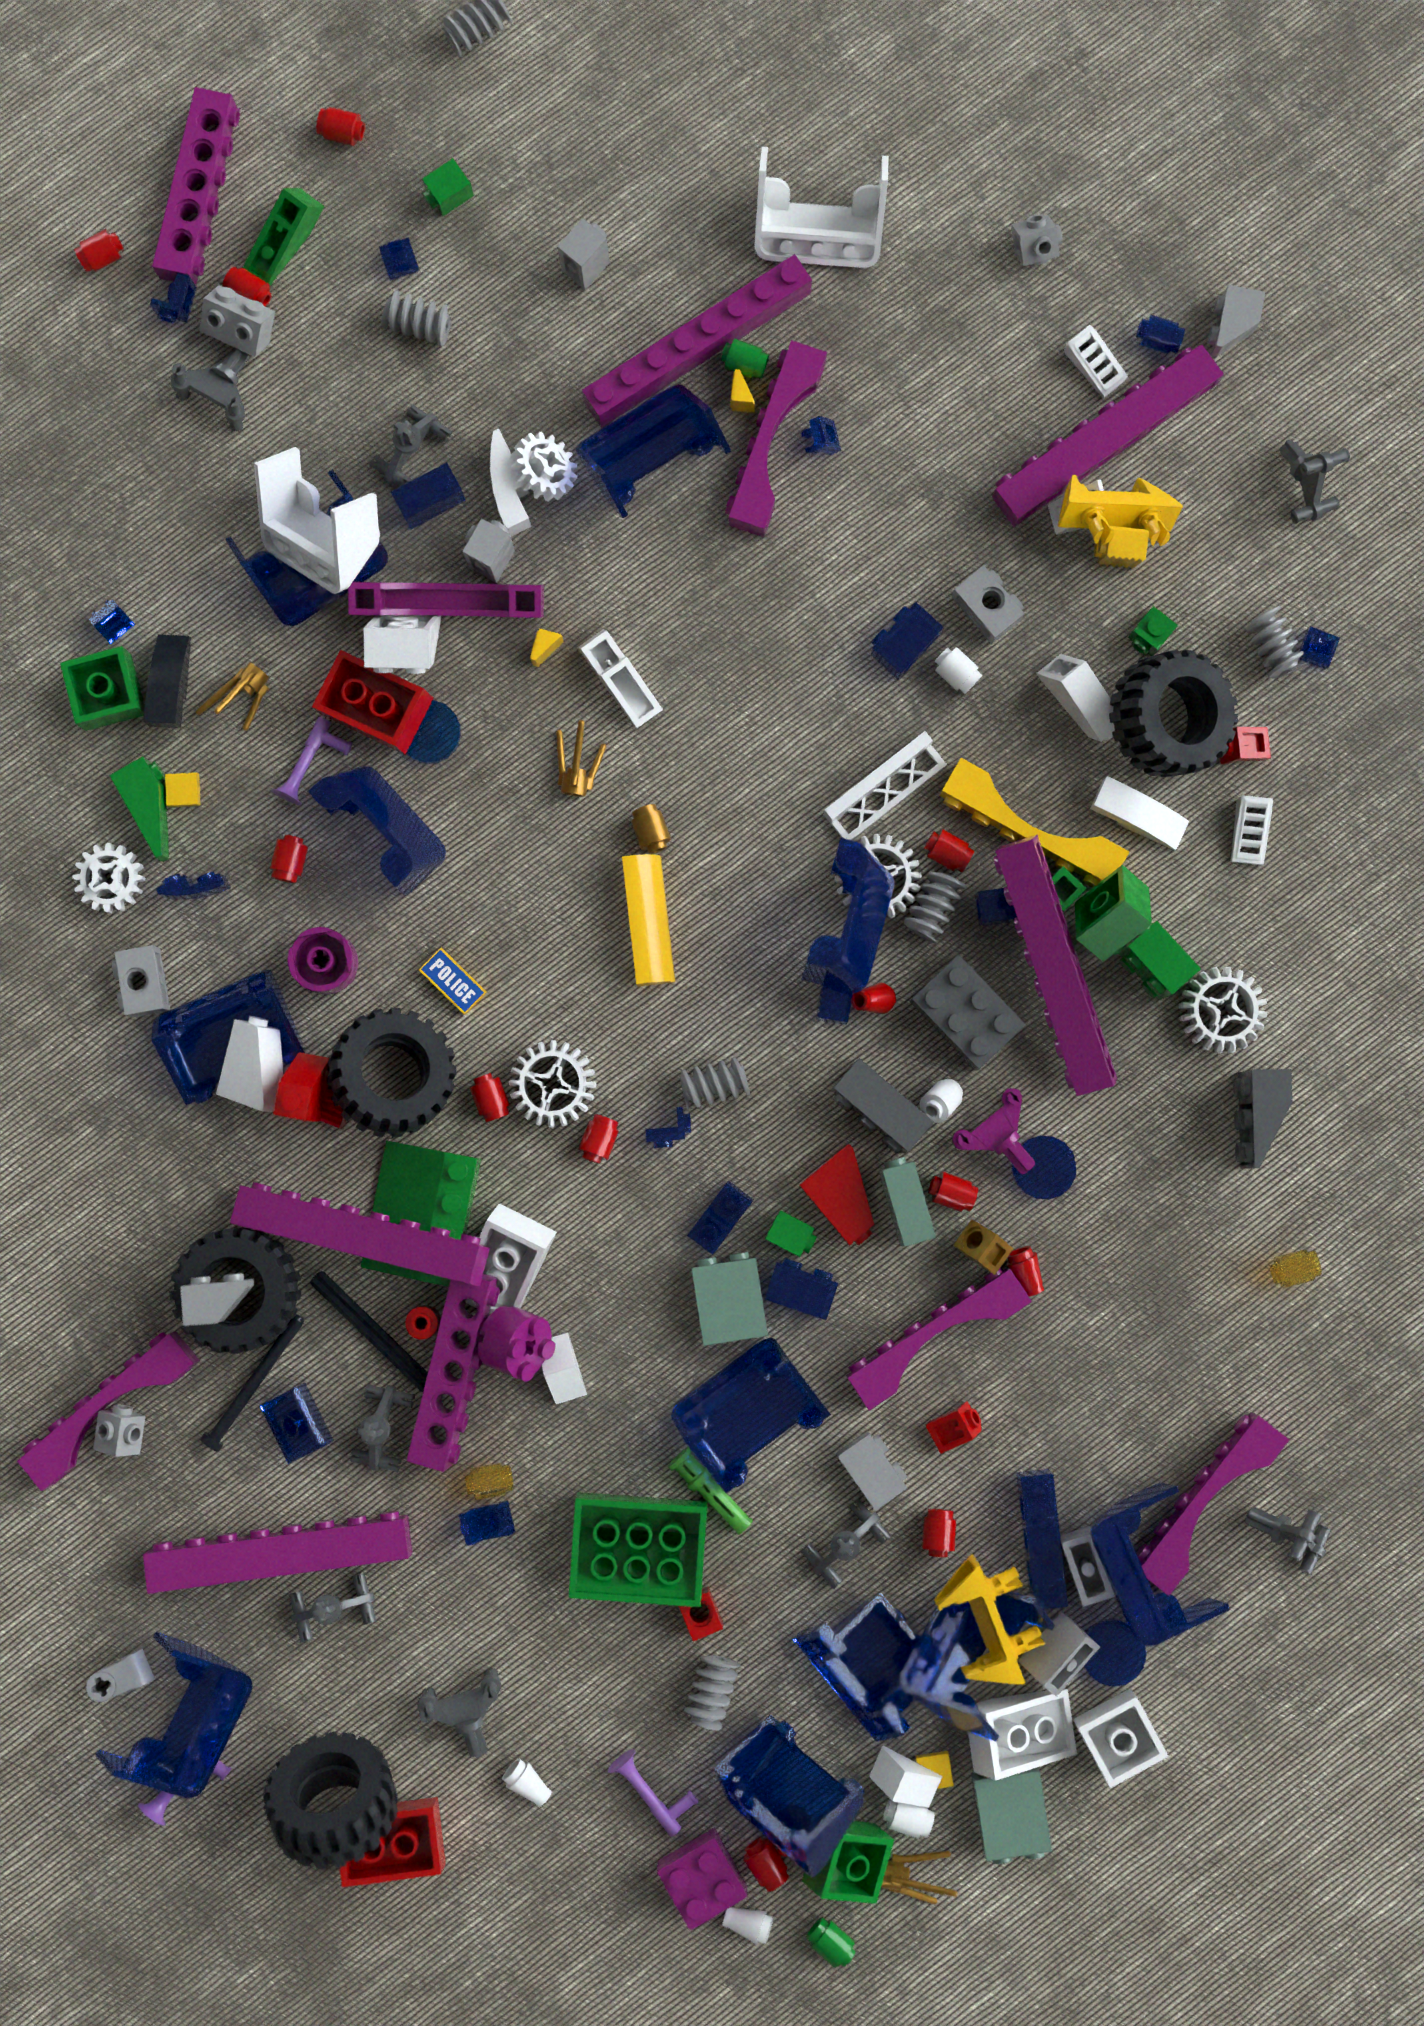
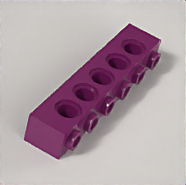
M199 87L194 88L152 265L159 279L196 286L198 276H202L204 273L205 258L203 254L205 246H209L212 239V228L210 225L212 216H216L219 209V198L217 197L219 186L223 187L226 180V168L224 165L226 157H230L233 150V139L231 137L233 127H237L240 120V109L237 107L232 94ZM211 125H219L214 131H206ZM211 154L210 159L207 161H199L203 155ZM197 184H205L200 191H192ZM192 213L198 214L194 220L185 221L188 215ZM182 244H191L187 250L178 251Z
M483 1274L480 1287L450 1280L407 1462L444 1472L452 1464H456L459 1459L461 1445L457 1443L460 1432L464 1433L468 1424L469 1414L465 1413L468 1401H472L476 1391L477 1383L473 1382L475 1370H479L482 1365L478 1354V1342L483 1341L486 1332L481 1331L482 1327L489 1317L491 1306L494 1307L500 1293V1288L496 1287L497 1277ZM467 1299H471L476 1303L477 1312L475 1315H471L466 1311L465 1301ZM458 1331H464L469 1336L468 1346H463L458 1342ZM451 1362L457 1363L462 1371L460 1378L454 1377L449 1369ZM443 1394L452 1397L454 1401L453 1409H448L443 1405ZM436 1425L441 1426L445 1430V1440H440L436 1437L434 1433Z

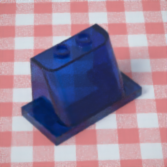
M881 1592L869 1597L834 1628L831 1629L825 1622L801 1630L793 1638V1641L876 1742L905 1735L911 1726L901 1713L944 1670L927 1649L928 1646L925 1640L911 1630L906 1624L907 1620L904 1614L897 1608H893Z

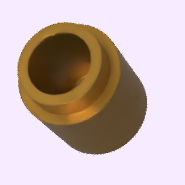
M656 804L646 805L634 810L631 823L641 850H648L649 854L665 850L667 848L666 843L671 841V837L661 810H657Z

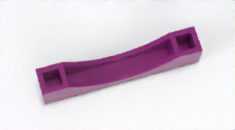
M791 340L788 350L782 349L777 363V368L781 369L778 379H771L766 397L771 399L767 409L761 408L756 422V426L760 427L757 438L751 437L746 450V455L750 456L746 467H740L735 484L739 485L736 497L730 495L725 509V514L729 515V526L765 537L775 509V497L770 486L767 469V458L771 442L779 425L788 413L802 400L816 392L826 364L827 352Z
M352 582L348 588V615L544 617V585Z
M1000 1268L995 1275L991 1272L987 1273L983 1277L986 1282L977 1288L970 1285L956 1295L959 1300L949 1307L946 1303L939 1305L929 1313L932 1317L922 1325L919 1321L914 1322L902 1331L905 1335L895 1343L892 1339L887 1340L875 1349L878 1353L868 1361L865 1357H862L848 1367L851 1372L846 1377L867 1409L870 1411L897 1392L901 1377L910 1360L936 1334L953 1325L969 1320H1006L1032 1302L1011 1269L1005 1268L1001 1270Z
M162 1332L148 1343L151 1347L150 1350L142 1356L139 1353L132 1356L123 1364L126 1369L117 1377L114 1374L107 1377L98 1385V1388L101 1390L92 1398L89 1395L85 1396L72 1407L76 1412L68 1419L62 1416L47 1428L50 1432L49 1435L43 1440L37 1437L22 1449L25 1455L17 1462L41 1492L51 1488L76 1467L80 1447L87 1431L98 1417V1411L104 1410L116 1399L137 1388L175 1383L200 1362L199 1358L177 1332L167 1335Z
M1253 1412L1249 1416L1243 1415L1234 1426V1431L1236 1432L1228 1442L1226 1440L1217 1447L1214 1452L1215 1460L1209 1467L1204 1466L1194 1478L1196 1484L1191 1491L1180 1495L1174 1504L1176 1510L1170 1518H1164L1159 1522L1154 1530L1156 1536L1149 1545L1143 1544L1134 1556L1136 1562L1132 1566L1168 1596H1170L1189 1571V1550L1192 1534L1200 1514L1210 1499L1223 1486L1236 1477L1254 1469L1270 1466L1289 1442L1286 1436Z

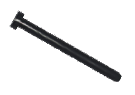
M296 1314L289 1321L286 1330L276 1339L210 1434L205 1432L202 1435L200 1441L216 1452H219L224 1444L221 1442V1439L304 1324L302 1316Z

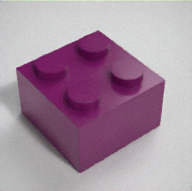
M715 1827L658 1860L657 1873L690 1931L748 1897L747 1884Z

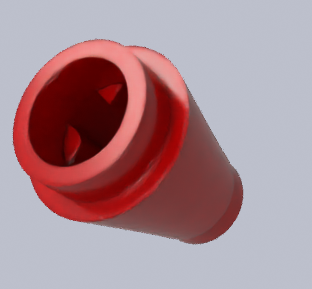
M879 982L856 991L852 995L851 1003L859 1011L886 1014L894 1007L896 994L892 987Z
M1024 1246L1013 1250L1007 1257L1008 1262L1006 1265L1011 1269L1027 1295L1031 1297L1043 1292L1044 1287L1037 1252H1033L1031 1246Z

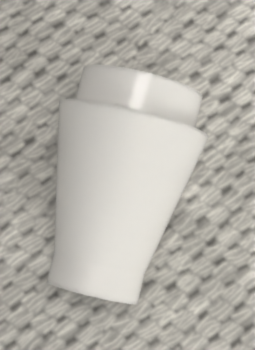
M520 1758L516 1759L507 1768L502 1777V1780L507 1783L506 1788L530 1800L538 1807H541L552 1793L528 1761L523 1762Z
M730 1907L726 1910L722 1926L733 1930L756 1945L758 1942L766 1944L772 1927L773 1917L766 1915V1911Z

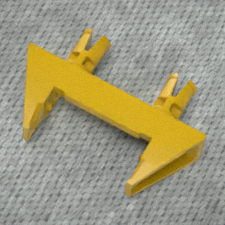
M1072 475L1065 490L1057 526L1062 528H1088L1096 544L1099 539H1101L1103 544L1112 540L1114 532L1110 526L1149 530L1151 545L1154 546L1157 541L1161 547L1170 540L1169 532H1171L1183 505L1166 492L1142 478H1137L1131 492L1089 491L1084 484H1080L1076 475Z
M973 1554L969 1555L957 1569L934 1601L939 1610H943L942 1608L951 1604H961L968 1601L984 1644L989 1650V1653L977 1658L976 1662L960 1667L966 1679L1023 1685L1025 1681L1017 1663L1018 1655L1044 1646L1045 1642L1041 1638L1042 1634L1037 1625L1013 1636L1006 1634L994 1601H996L997 1596L1023 1587L1018 1578L1019 1574L1013 1566L1006 1571L987 1578L986 1575L984 1576L981 1566Z

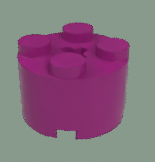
M314 927L305 930L297 937L288 952L287 962L292 977L302 987L317 994L329 995L344 990L354 981L358 970V956L353 944L345 936L326 927ZM322 954L330 958L329 962L325 964V968L317 965V961L322 960Z
M501 1306L494 1310L482 1327L481 1331L486 1332L483 1343L478 1342V1354L484 1365L525 1382L530 1381L534 1374L542 1367V1363L553 1356L556 1347L555 1342L552 1341L551 1328L546 1319L514 1306Z

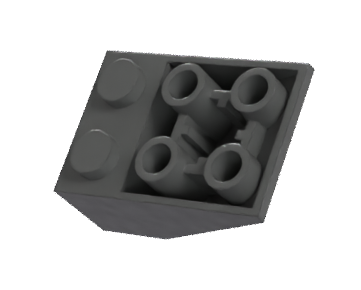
M1252 1069L1238 1072V1078L1234 1079V1097L1239 1098V1111H1235L1234 1125L1240 1134V1143L1235 1145L1236 1162H1240V1169L1261 1167L1293 1102L1292 1069Z

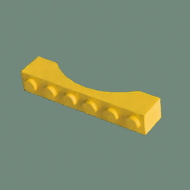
M960 758L939 795L944 798L943 803L956 811H960L961 808L973 814L971 819L985 827H988L990 824L1000 830L999 834L1011 842L1038 835L1044 856L1046 855L1055 860L1057 868L1061 869L1064 866L1071 874L1073 871L1084 877L1083 882L1091 887H1095L1118 867L1123 865L1129 854L1128 850L1103 836L1065 838L1048 834L1032 827L1005 804L997 792L990 774L963 758Z

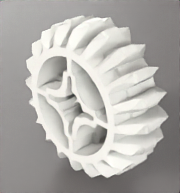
M874 834L873 844H869L866 836L861 837L862 848L860 849L856 843L852 842L849 847L854 854L851 855L845 851L841 854L842 859L848 863H837L836 865L837 870L845 872L844 875H837L834 878V881L837 883H845V886L837 889V894L842 895L848 892L849 896L843 901L844 906L854 901L856 905L852 913L856 915L862 907L866 909L864 913V919L866 920L870 918L871 911H876V919L881 921L883 919V911L885 910L888 917L892 919L895 917L893 908L895 906L901 913H904L907 908L902 900L911 904L915 901L913 895L908 893V891L919 892L920 890L918 884L911 882L922 877V874L919 872H911V869L919 866V861H907L913 854V851L909 849L902 854L900 850L903 847V841L897 842L895 848L890 846L892 836L887 835L884 844H880L879 834ZM874 853L889 855L899 865L884 866L879 862L877 856L875 857ZM865 856L868 869L867 874L858 880L852 881V868L861 857ZM873 869L879 870V874L881 872L885 875L888 874L882 881V887L881 885H876V882L868 881L874 874ZM903 874L904 884L902 891L891 900L888 883L898 875ZM872 889L877 893L882 903L868 901L856 890Z
M1217 967L1210 969V977L1204 971L1199 973L1200 982L1192 979L1188 983L1194 992L1190 990L1182 992V996L1188 999L1189 1002L1179 1003L1180 1009L1188 1010V1014L1179 1017L1180 1021L1189 1020L1191 1024L1184 1028V1032L1186 1034L1192 1031L1197 1033L1192 1038L1194 1044L1205 1039L1202 1047L1203 1050H1209L1214 1043L1216 1054L1223 1052L1224 1045L1228 1053L1235 1052L1236 1044L1241 1049H1245L1248 1047L1245 1037L1250 1041H1255L1258 1038L1252 1029L1259 1031L1264 1029V1025L1257 1021V1018H1266L1267 1012L1259 1011L1258 1006L1267 1004L1266 999L1257 1001L1255 996L1262 992V988L1257 987L1253 990L1250 988L1254 982L1252 977L1242 982V970L1236 971L1232 978L1231 967H1225L1222 975ZM1222 984L1228 986L1226 992H1223L1219 999L1203 996V993L1212 985ZM1237 991L1245 1001L1247 1015H1245L1246 1012H1243L1237 1006ZM1224 1001H1226L1225 1010L1231 1016L1225 1015L1220 1019L1221 1011L1217 1009V1006L1224 1004ZM1199 1005L1209 1014V1030L1201 1021ZM1227 1021L1243 1025L1232 1036L1218 1035L1219 1030L1224 1027Z
M555 1040L551 1041L550 1050L546 1051L544 1043L539 1042L538 1048L540 1053L538 1054L531 1047L527 1048L526 1051L531 1058L528 1061L521 1056L517 1058V1061L523 1064L524 1067L522 1070L513 1067L511 1072L515 1075H520L519 1080L509 1081L510 1086H519V1091L510 1094L511 1098L517 1099L521 1097L523 1100L516 1105V1109L520 1111L527 1106L529 1110L524 1116L527 1120L531 1119L535 1113L538 1114L536 1125L539 1126L542 1125L544 1118L548 1117V1126L550 1128L555 1127V1118L558 1117L561 1125L567 1126L566 1115L570 1114L574 1121H577L579 1116L574 1111L577 1107L587 1112L589 1108L581 1102L583 1098L593 1101L594 1096L586 1093V1088H596L597 1085L595 1082L586 1081V1077L595 1075L593 1069L583 1070V1067L588 1065L590 1060L583 1058L578 1062L576 1059L581 1053L578 1048L571 1055L567 1054L570 1044L566 1042L562 1045L561 1051H557L558 1045ZM547 1058H557L548 1073L538 1074L531 1071L538 1062ZM566 1061L570 1062L577 1071L579 1088L569 1085L564 1081L563 1072ZM557 1075L559 1077L557 1081L561 1082V1085L567 1087L568 1090L561 1088L553 1089L552 1093L549 1094L546 1091L548 1086H544L545 1083L537 1079L552 1080L553 1076ZM527 1080L538 1084L542 1089L540 1107L536 1106L529 1097ZM567 1094L575 1097L567 1107L557 1111H549L550 1105L556 1096Z

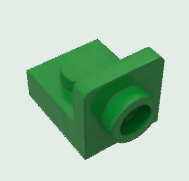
M1152 606L1128 638L1132 641L1131 645L1139 653L1143 655L1148 653L1150 656H1154L1178 625L1156 607Z

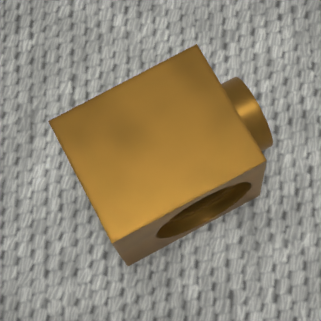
M971 1219L953 1245L970 1260L994 1275L1014 1249L996 1233Z

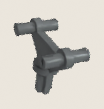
M233 347L223 362L215 363L212 368L186 371L185 366H181V363L174 364L172 366L171 386L176 391V397L180 398L181 401H185L190 396L189 389L224 408L225 417L230 422V428H234V431H241L243 429L242 421L245 418V409L237 389V375L249 360L250 354Z
M414 404L410 406L411 410L408 409L406 415L418 423L411 425L407 420L402 424L398 421L395 423L393 443L396 450L390 464L378 455L373 457L375 461L371 460L370 467L383 474L385 481L390 484L396 483L408 493L412 491L411 487H415L416 481L401 472L402 467L412 453H415L420 448L422 439L426 434L432 432L444 442H447L449 440L448 436L451 437L453 433L452 430L438 422L436 415L433 413L426 414Z
M1291 439L1287 440L1280 447V453L1291 466L1290 474L1296 481H1300L1306 504L1303 508L1291 511L1293 523L1297 524L1307 519L1315 521L1322 518L1324 513L1339 509L1338 506L1340 504L1336 496L1322 501L1320 499L1326 472L1332 471L1335 465L1348 462L1350 458L1349 451L1343 448L1333 453L1325 451L1316 455L1306 454L1296 442Z
M367 1384L365 1390L372 1392H364V1397L380 1400V1404L375 1415L366 1417L360 1427L357 1428V1434L361 1435V1441L368 1444L369 1452L353 1448L351 1455L356 1456H351L350 1462L369 1465V1469L374 1471L382 1468L398 1472L400 1469L398 1465L401 1464V1459L385 1456L382 1451L383 1443L390 1434L389 1415L393 1404L412 1408L414 1402L408 1400H415V1394L397 1391V1387L390 1385L382 1388Z
M860 1499L854 1503L861 1511L854 1504L849 1509L863 1523L853 1532L843 1530L836 1533L831 1541L832 1552L823 1558L812 1543L808 1544L807 1548L813 1555L806 1548L801 1551L814 1566L812 1571L817 1576L821 1574L833 1590L838 1585L831 1577L838 1584L843 1579L830 1564L836 1559L848 1561L855 1558L860 1551L859 1538L868 1529L881 1545L886 1540L880 1533L887 1540L892 1536L878 1522L880 1519L876 1512L871 1514Z
M1252 1507L1248 1511L1245 1519L1247 1525L1270 1535L1271 1541L1278 1545H1281L1285 1539L1293 1542L1288 1556L1301 1561L1306 1550L1307 1553L1299 1570L1309 1575H1312L1319 1557H1324L1326 1550L1323 1547L1331 1532V1529L1319 1524L1315 1535L1313 1534L1321 1515L1308 1509L1301 1528L1291 1526L1292 1520L1286 1515L1282 1514L1278 1518L1256 1507Z
M365 1573L352 1576L357 1597L340 1601L334 1595H322L314 1601L312 1610L306 1611L302 1591L289 1594L294 1615L290 1617L292 1624H297L300 1643L314 1639L308 1621L310 1618H314L319 1624L330 1625L341 1617L343 1609L360 1605L363 1625L377 1621L371 1603L375 1598L373 1592L369 1593Z
M490 1668L489 1672V1669H487L481 1680L480 1687L439 1700L436 1698V1691L433 1688L428 1687V1692L425 1688L417 1703L420 1720L428 1723V1719L429 1722L434 1719L455 1727L456 1733L463 1735L469 1755L476 1758L482 1757L483 1754L487 1753L488 1747L481 1726L484 1723L483 1717L492 1702L497 1700V1695L501 1689L498 1671L495 1668Z

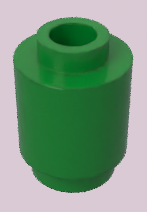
M735 338L732 344L726 343L721 355V361L725 362L724 369L733 372L737 369L747 378L753 379L756 377L762 379L770 355L764 353L763 348Z
M820 1917L806 1935V1939L810 1942V1947L833 1968L839 1965L845 1967L856 1953L853 1949L855 1941L832 1920L827 1921Z

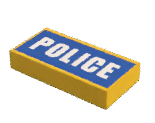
M440 948L419 969L464 1015L488 993L443 948Z

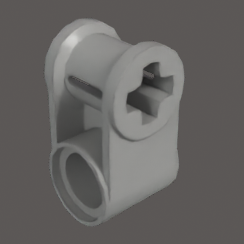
M143 1648L116 1660L115 1663L102 1668L90 1676L86 1684V1691L89 1697L94 1701L104 1702L155 1680ZM109 1680L111 1686L100 1688L99 1682Z

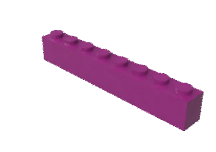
M795 254L582 389L585 405L600 428H602L721 352L727 342L732 344L735 338L740 340L809 296L812 287L811 277Z
M1201 344L1194 350L1190 347L1186 348L1174 358L1176 361L1168 368L1162 365L1152 372L1149 376L1150 380L1141 386L1139 383H1136L1123 394L1124 399L1116 404L1114 401H1111L1098 411L1099 416L1091 422L1088 419L1083 420L1073 428L1072 432L1074 434L1064 440L1062 437H1059L1046 448L1048 450L1047 453L1039 458L1037 455L1030 457L1021 465L1022 470L1012 476L1011 473H1008L999 479L995 484L997 488H995L992 498L1012 526L1016 527L1063 494L1072 475H1076L1080 482L1217 386L1224 373L1204 346Z
M1034 835L1000 846L996 850L997 856H994L995 868L999 875H1004L1007 887H1004L1005 898L1009 906H1014L1017 915L1014 918L1015 928L1020 937L1024 936L1027 948L1024 949L1025 958L1029 967L1034 966L1037 979H1034L1035 989L1040 998L1044 997L1047 1009L1044 1010L1045 1019L1049 1028L1054 1027L1057 1039L1054 1040L1055 1049L1059 1058L1064 1057L1067 1070H1064L1067 1085L1070 1089L1074 1088L1076 1096L1113 1087L1118 1078L1039 837Z
M253 1182L252 1188L241 1185L239 1187L230 1219L231 1224L480 1287L490 1248L480 1245L481 1238L462 1234L461 1239L458 1240L449 1237V1230L431 1226L430 1232L419 1230L420 1223L401 1219L400 1225L390 1223V1216L371 1211L370 1217L359 1215L360 1208L341 1204L340 1210L329 1207L331 1201L311 1197L310 1202L300 1200V1193L282 1189L281 1195L271 1193V1186Z
M388 1511L380 1513L379 1519L367 1520L366 1515L348 1517L347 1523L334 1524V1519L314 1522L315 1527L302 1529V1524H291L283 1526L282 1532L270 1533L269 1528H261L249 1531L250 1536L237 1537V1532L217 1535V1540L205 1542V1537H194L185 1539V1545L173 1546L172 1541L152 1544L153 1549L143 1554L147 1594L409 1559L413 1551L408 1515L399 1516V1511Z

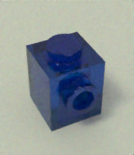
M1004 888L978 891L975 894L979 926L1014 922V918L1017 915L1014 906H1009L1006 901Z

